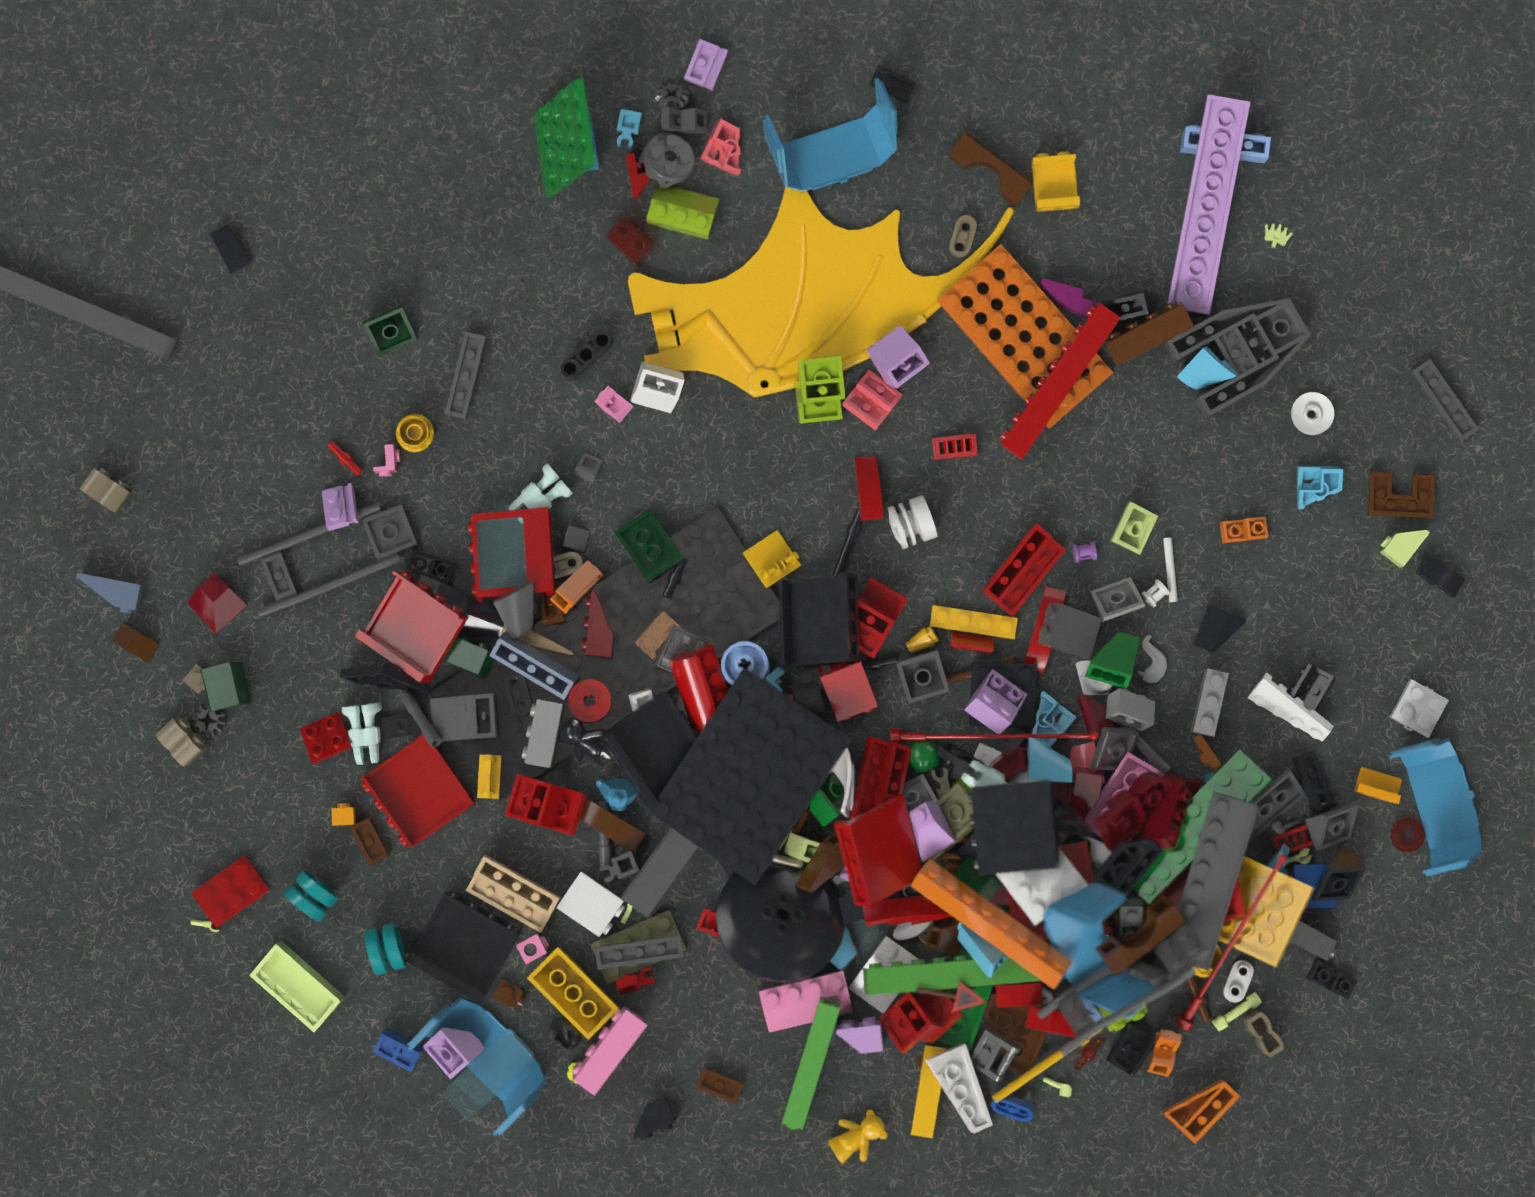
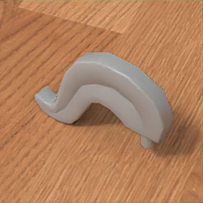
M1148 635L1143 639L1142 648L1151 657L1152 664L1144 672L1138 671L1137 674L1142 676V680L1147 683H1157L1166 672L1167 659L1160 650L1150 644L1149 640L1152 636Z

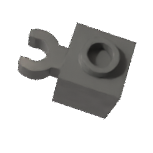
M633 851L611 859L613 866L605 865L600 868V871L609 870L611 873L610 877L604 879L605 882L613 881L616 875L620 880H624L638 874L641 870L637 856Z

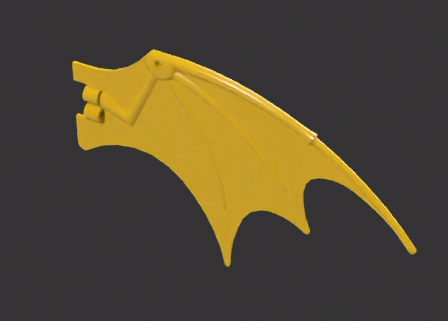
M785 187L777 217L763 244L743 267L729 276L702 284L668 283L640 273H632L628 277L635 315L651 312L659 353L644 356L645 362L675 371H700L716 375L735 384L754 398L795 388V381L799 380L797 360L841 356L843 371L869 359L870 357L866 349L900 325L909 334L926 323V320L941 307L936 300L989 254L1014 213V209L1012 207L1006 209L993 233L958 267L939 276L923 277L913 274L907 269L900 257L898 245L899 210L893 211L884 220L873 226L860 230H847L833 225L823 217L807 191L802 192ZM671 310H673L676 325H673ZM675 331H678L680 346L677 345ZM767 382L768 387L762 388L760 384Z

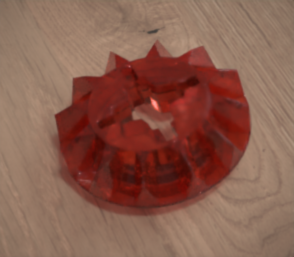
M1403 818L1397 820L1391 827L1390 837L1392 844L1399 851L1413 852L1422 846L1425 839V831L1417 820ZM1411 828L1410 834L1415 840L1407 839L1404 841V836L1399 831H1408Z

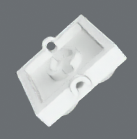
M1409 679L1390 718L1403 724L1405 729L1413 730L1429 738L1449 700L1433 692L1434 690L1428 688V686L1424 687L1416 681Z

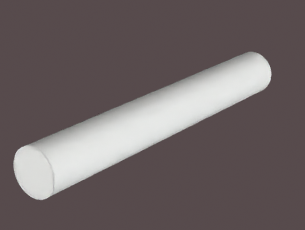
M1163 538L1167 583L1170 592L1169 602H1178L1172 538Z

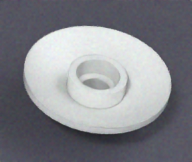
M1309 392L1296 399L1291 409V418L1299 431L1308 435H1317L1323 433L1331 426L1334 419V408L1330 400L1324 395ZM1309 411L1315 412L1314 418L1308 417Z

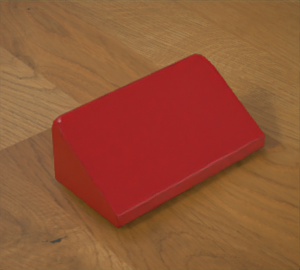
M952 632L950 647L991 654L994 649V638Z

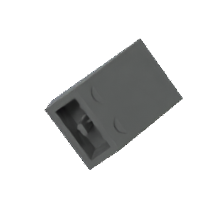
M495 694L430 699L432 726L442 741L498 738Z

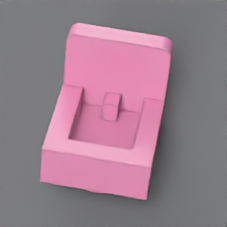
M610 386L601 391L595 400V403L619 423L633 408L628 401L617 394Z
M393 444L385 445L386 466L373 467L374 472L379 473V477L392 476V472H397L396 462H400V451Z

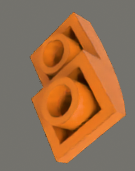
M1266 517L1220 522L1222 544L1269 538Z

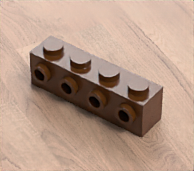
M1173 301L1164 306L1165 310L1159 313L1154 311L1146 315V320L1140 323L1134 321L1126 326V330L1120 333L1115 331L1109 334L1108 339L1104 342L1116 365L1119 366L1193 328L1194 325L1181 301L1179 303Z

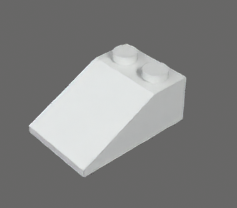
M885 935L863 968H869V963H882V967L890 966V962L903 961V965L911 964V960L918 958ZM862 968L848 989L884 1014L899 993L865 995Z

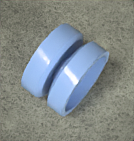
M749 641L731 645L724 652L721 660V670L730 686L733 685L743 670L742 666L744 664L750 665L748 670L763 680L770 673L769 661L764 650L757 644Z

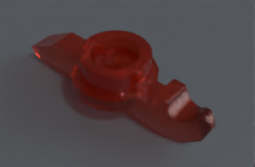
M1100 1038L1092 1046H1084L1081 1049L1082 1057L1080 1060H1077L1074 1069L1079 1070L1087 1062L1095 1059L1097 1050L1106 1040Z

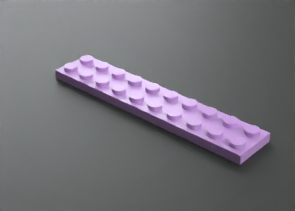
M1207 94L1167 302L1169 304L1173 301L1177 303L1181 301L1187 311L1210 315L1250 107L1249 101Z

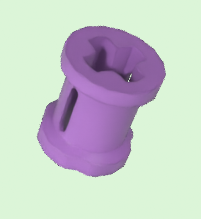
M1095 542L1078 546L1077 544L1072 545L1075 563L1086 559L1097 560Z

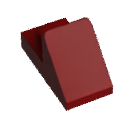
M633 153L627 154L626 160L633 198L637 200L650 184L652 178L647 177L646 173L638 174V172L642 171L639 159H635Z

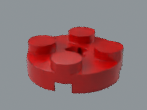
M594 679L583 680L575 684L568 696L569 708L572 714L583 722H597L604 718L612 704L611 694L607 687ZM591 695L595 696V705L587 707L584 698Z

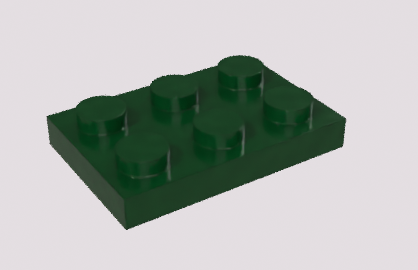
M650 508L614 532L647 582L684 559Z

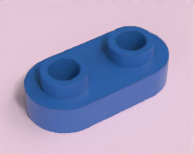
M1011 1095L1006 1096L998 1103L992 1099L991 1107L995 1112L1018 1121H1030L1034 1115L1035 1108L1030 1102Z

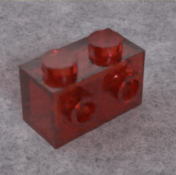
M622 217L606 234V239L638 267L655 249L652 244L654 240L647 233L642 235L637 230L639 226L632 219L626 220Z

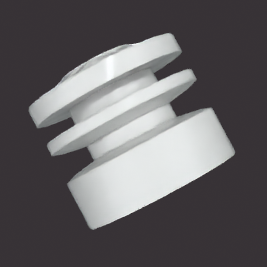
M923 495L909 500L910 510L906 511L903 504L899 503V514H897L894 506L888 507L889 523L894 537L902 549L908 548L906 540L908 537L913 546L916 545V534H919L924 542L938 537L933 518Z

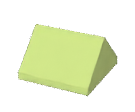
M1128 502L1110 541L1140 555L1158 516L1132 502Z

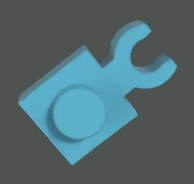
M624 109L620 110L617 131L622 132V134L617 139L618 147L626 139L629 141L628 148L632 149L633 138L631 136L632 134L638 135L642 113Z

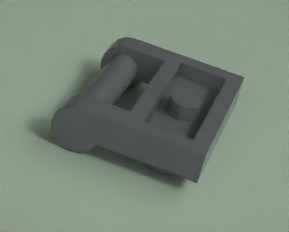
M987 1027L970 1059L974 1068L994 1081L1002 1083L1006 1077L1005 1072L1014 1055L1018 1054L1021 1045L1016 1041H1010L995 1030ZM1003 1047L1007 1052L998 1069H994L992 1065Z

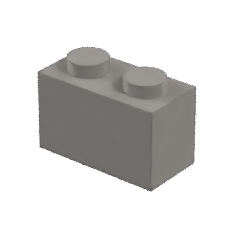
M1119 688L1108 694L1106 719L1135 728L1138 731H1143L1154 725L1155 701L1147 699L1144 695L1134 694L1124 688Z

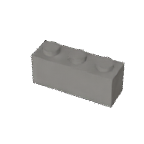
M1212 669L1204 670L1191 733L1208 737L1215 736L1229 673Z
M538 699L536 704L532 703L530 716H534L532 725L528 724L526 732L529 742L528 746H524L522 758L525 759L526 764L552 768L563 704Z

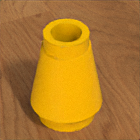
M929 626L922 628L905 644L910 653L913 654L914 652L935 646L939 639L932 627Z

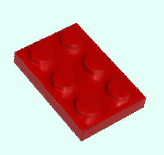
M243 856L191 894L217 929L270 890L246 856Z

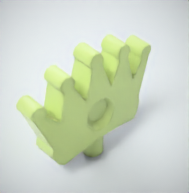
M1274 223L1270 230L1266 224L1265 241H1273L1271 247L1274 248L1277 243L1284 246L1292 232L1286 236L1287 228H1284V231L1281 232V224L1278 225L1276 231Z

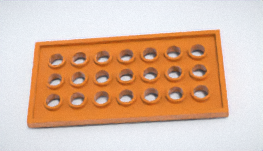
M1002 244L936 300L1024 402L1031 393L1035 395L1038 391L1031 384L1032 378H1042L1043 376L1047 378L1050 374L1047 370L1048 364L1052 363L1055 358L1059 360L1063 355L1061 349L1067 341L1072 342L1076 336L1073 334L1075 328ZM995 269L1003 270L1005 274L1004 279L996 280L993 277V271ZM979 283H986L989 288L988 293L980 294L977 291V285ZM1009 285L1017 286L1019 290L1018 295L1010 296L1007 293V287ZM963 297H970L973 302L972 307L964 308L961 305V299ZM993 299L1001 300L1003 304L1002 309L994 310L991 307V301ZM1023 301L1032 303L1033 308L1031 312H1024L1021 309ZM977 313H984L987 317L986 323L978 324L975 321V315ZM1007 315L1016 317L1017 323L1015 326H1008L1005 323ZM1037 317L1046 319L1047 325L1045 328L1041 329L1035 325ZM991 329H998L1000 331L1001 337L999 340H992L989 337ZM1021 331L1030 333L1031 339L1029 342L1025 343L1019 339ZM1051 333L1060 335L1061 341L1059 344L1054 345L1049 341ZM1005 345H1012L1014 347L1015 353L1013 356L1008 357L1003 353ZM1035 347L1044 349L1045 355L1043 358L1038 359L1033 355ZM1097 353L1087 366L1089 369L1088 375L1086 377H1079L1047 423L1048 429L1114 373ZM1019 361L1028 363L1029 369L1027 372L1022 373L1018 370L1017 364Z

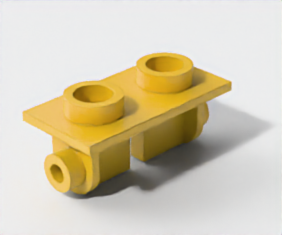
M480 755L477 798L499 799L501 756Z

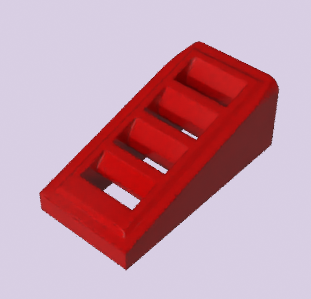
M976 434L932 438L934 460L977 456ZM965 440H969L970 451H966ZM952 441L953 453H949L948 442ZM956 441L961 442V452H957ZM939 442H943L944 454H940Z
M1307 824L1272 836L1276 850L1282 845L1280 838L1283 837L1286 845L1290 848L1288 854L1314 845L1312 840H1308L1305 829H1308ZM1297 832H1301L1305 843H1300ZM1291 834L1296 844L1294 847H1292L1288 837Z

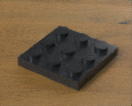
M971 661L970 699L993 669L1027 694L1008 727L1034 728L1036 663ZM969 714V726L987 727Z

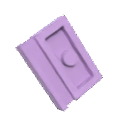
M699 39L684 80L713 91L728 50Z
M348 483L344 487L341 485L322 491L326 527L329 531L349 526V523H359L352 483Z

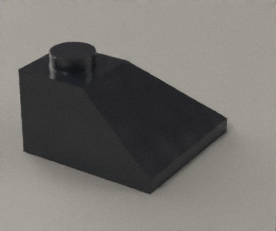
M1354 850L1335 852L1312 897L1313 901L1351 898L1366 869Z

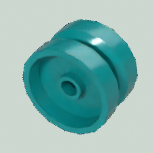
M302 869L295 877L300 887L290 884L283 894L302 912L312 919L321 922L327 915V911L322 904L333 907L339 897L326 883Z
M395 922L384 924L382 935L376 927L364 930L367 954L375 975L388 973L389 962L394 970L407 968L405 950Z

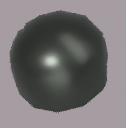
M566 1017L552 1020L550 1029L556 1032L554 1040L561 1043V1046L566 1050L577 1047L581 1041V1032Z

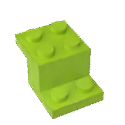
M841 356L797 360L799 380L795 381L799 424L842 419L840 399H845Z

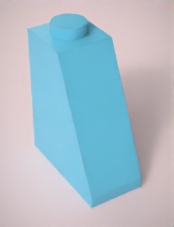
M960 922L957 928L959 930V942L983 972L991 978L1008 956Z

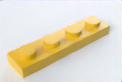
M933 605L930 626L1015 639L1018 618Z

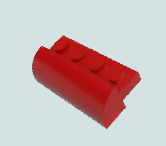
M1034 523L981 591L1010 616H1014L1066 549L1055 541L1042 527Z
M707 644L692 652L686 651L669 659L691 728H694L699 735L728 692L712 644Z
M872 736L867 737L850 820L887 801L886 795L888 794L902 795L912 748L896 742L889 743Z

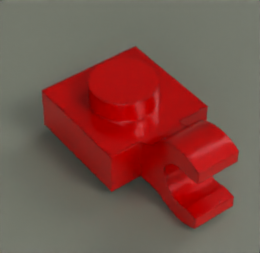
M643 968L638 976L636 974H626L621 976L619 980H616L615 982L620 994L624 995L642 989L641 986L654 984L655 980L653 977L645 978L646 974L652 972L651 968Z

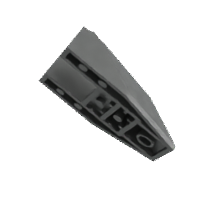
M1288 298L1223 310L1168 340L1164 346L1173 362L1176 363L1215 342L1224 360L1238 373L1233 379L1195 400L1203 416L1207 419L1265 386L1311 335L1291 299Z

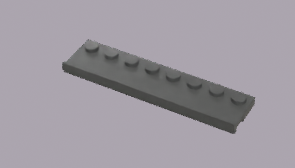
M1214 791L1178 906V912L1185 921L1183 924L1188 921L1211 953L1194 966L1206 971L1210 969L1259 807L1256 803L1239 800V798Z

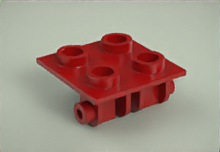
M339 712L299 728L312 764L320 763L321 760L328 757L332 758L333 755H338V753L344 750H350L352 747Z

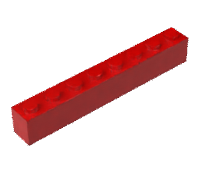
M1099 303L1096 307L1094 305L1091 306L1085 315L1088 319L1084 325L1079 323L1073 334L1076 336L1073 341H1067L1061 349L1064 354L1059 360L1055 358L1048 369L1051 372L1048 377L1043 376L1036 385L1039 388L1036 394L1033 395L1031 393L1024 402L1027 406L1022 413L1018 411L1012 420L1014 425L1011 430L1006 429L1001 435L1000 440L1002 443L1000 446L1018 459L1022 460L1120 320L1121 317Z

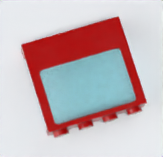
M548 507L471 514L472 521H468L469 534L473 536V542L469 543L470 554H474V562L471 563V574L475 575V583H472V594L476 596L479 602H483V598L505 596L514 592L515 588L531 581L534 583L533 593L545 592L547 596L556 594L551 512Z

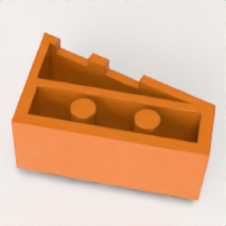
M1220 1079L1163 1109L1161 1112L1196 1144L1240 1096L1225 1081Z

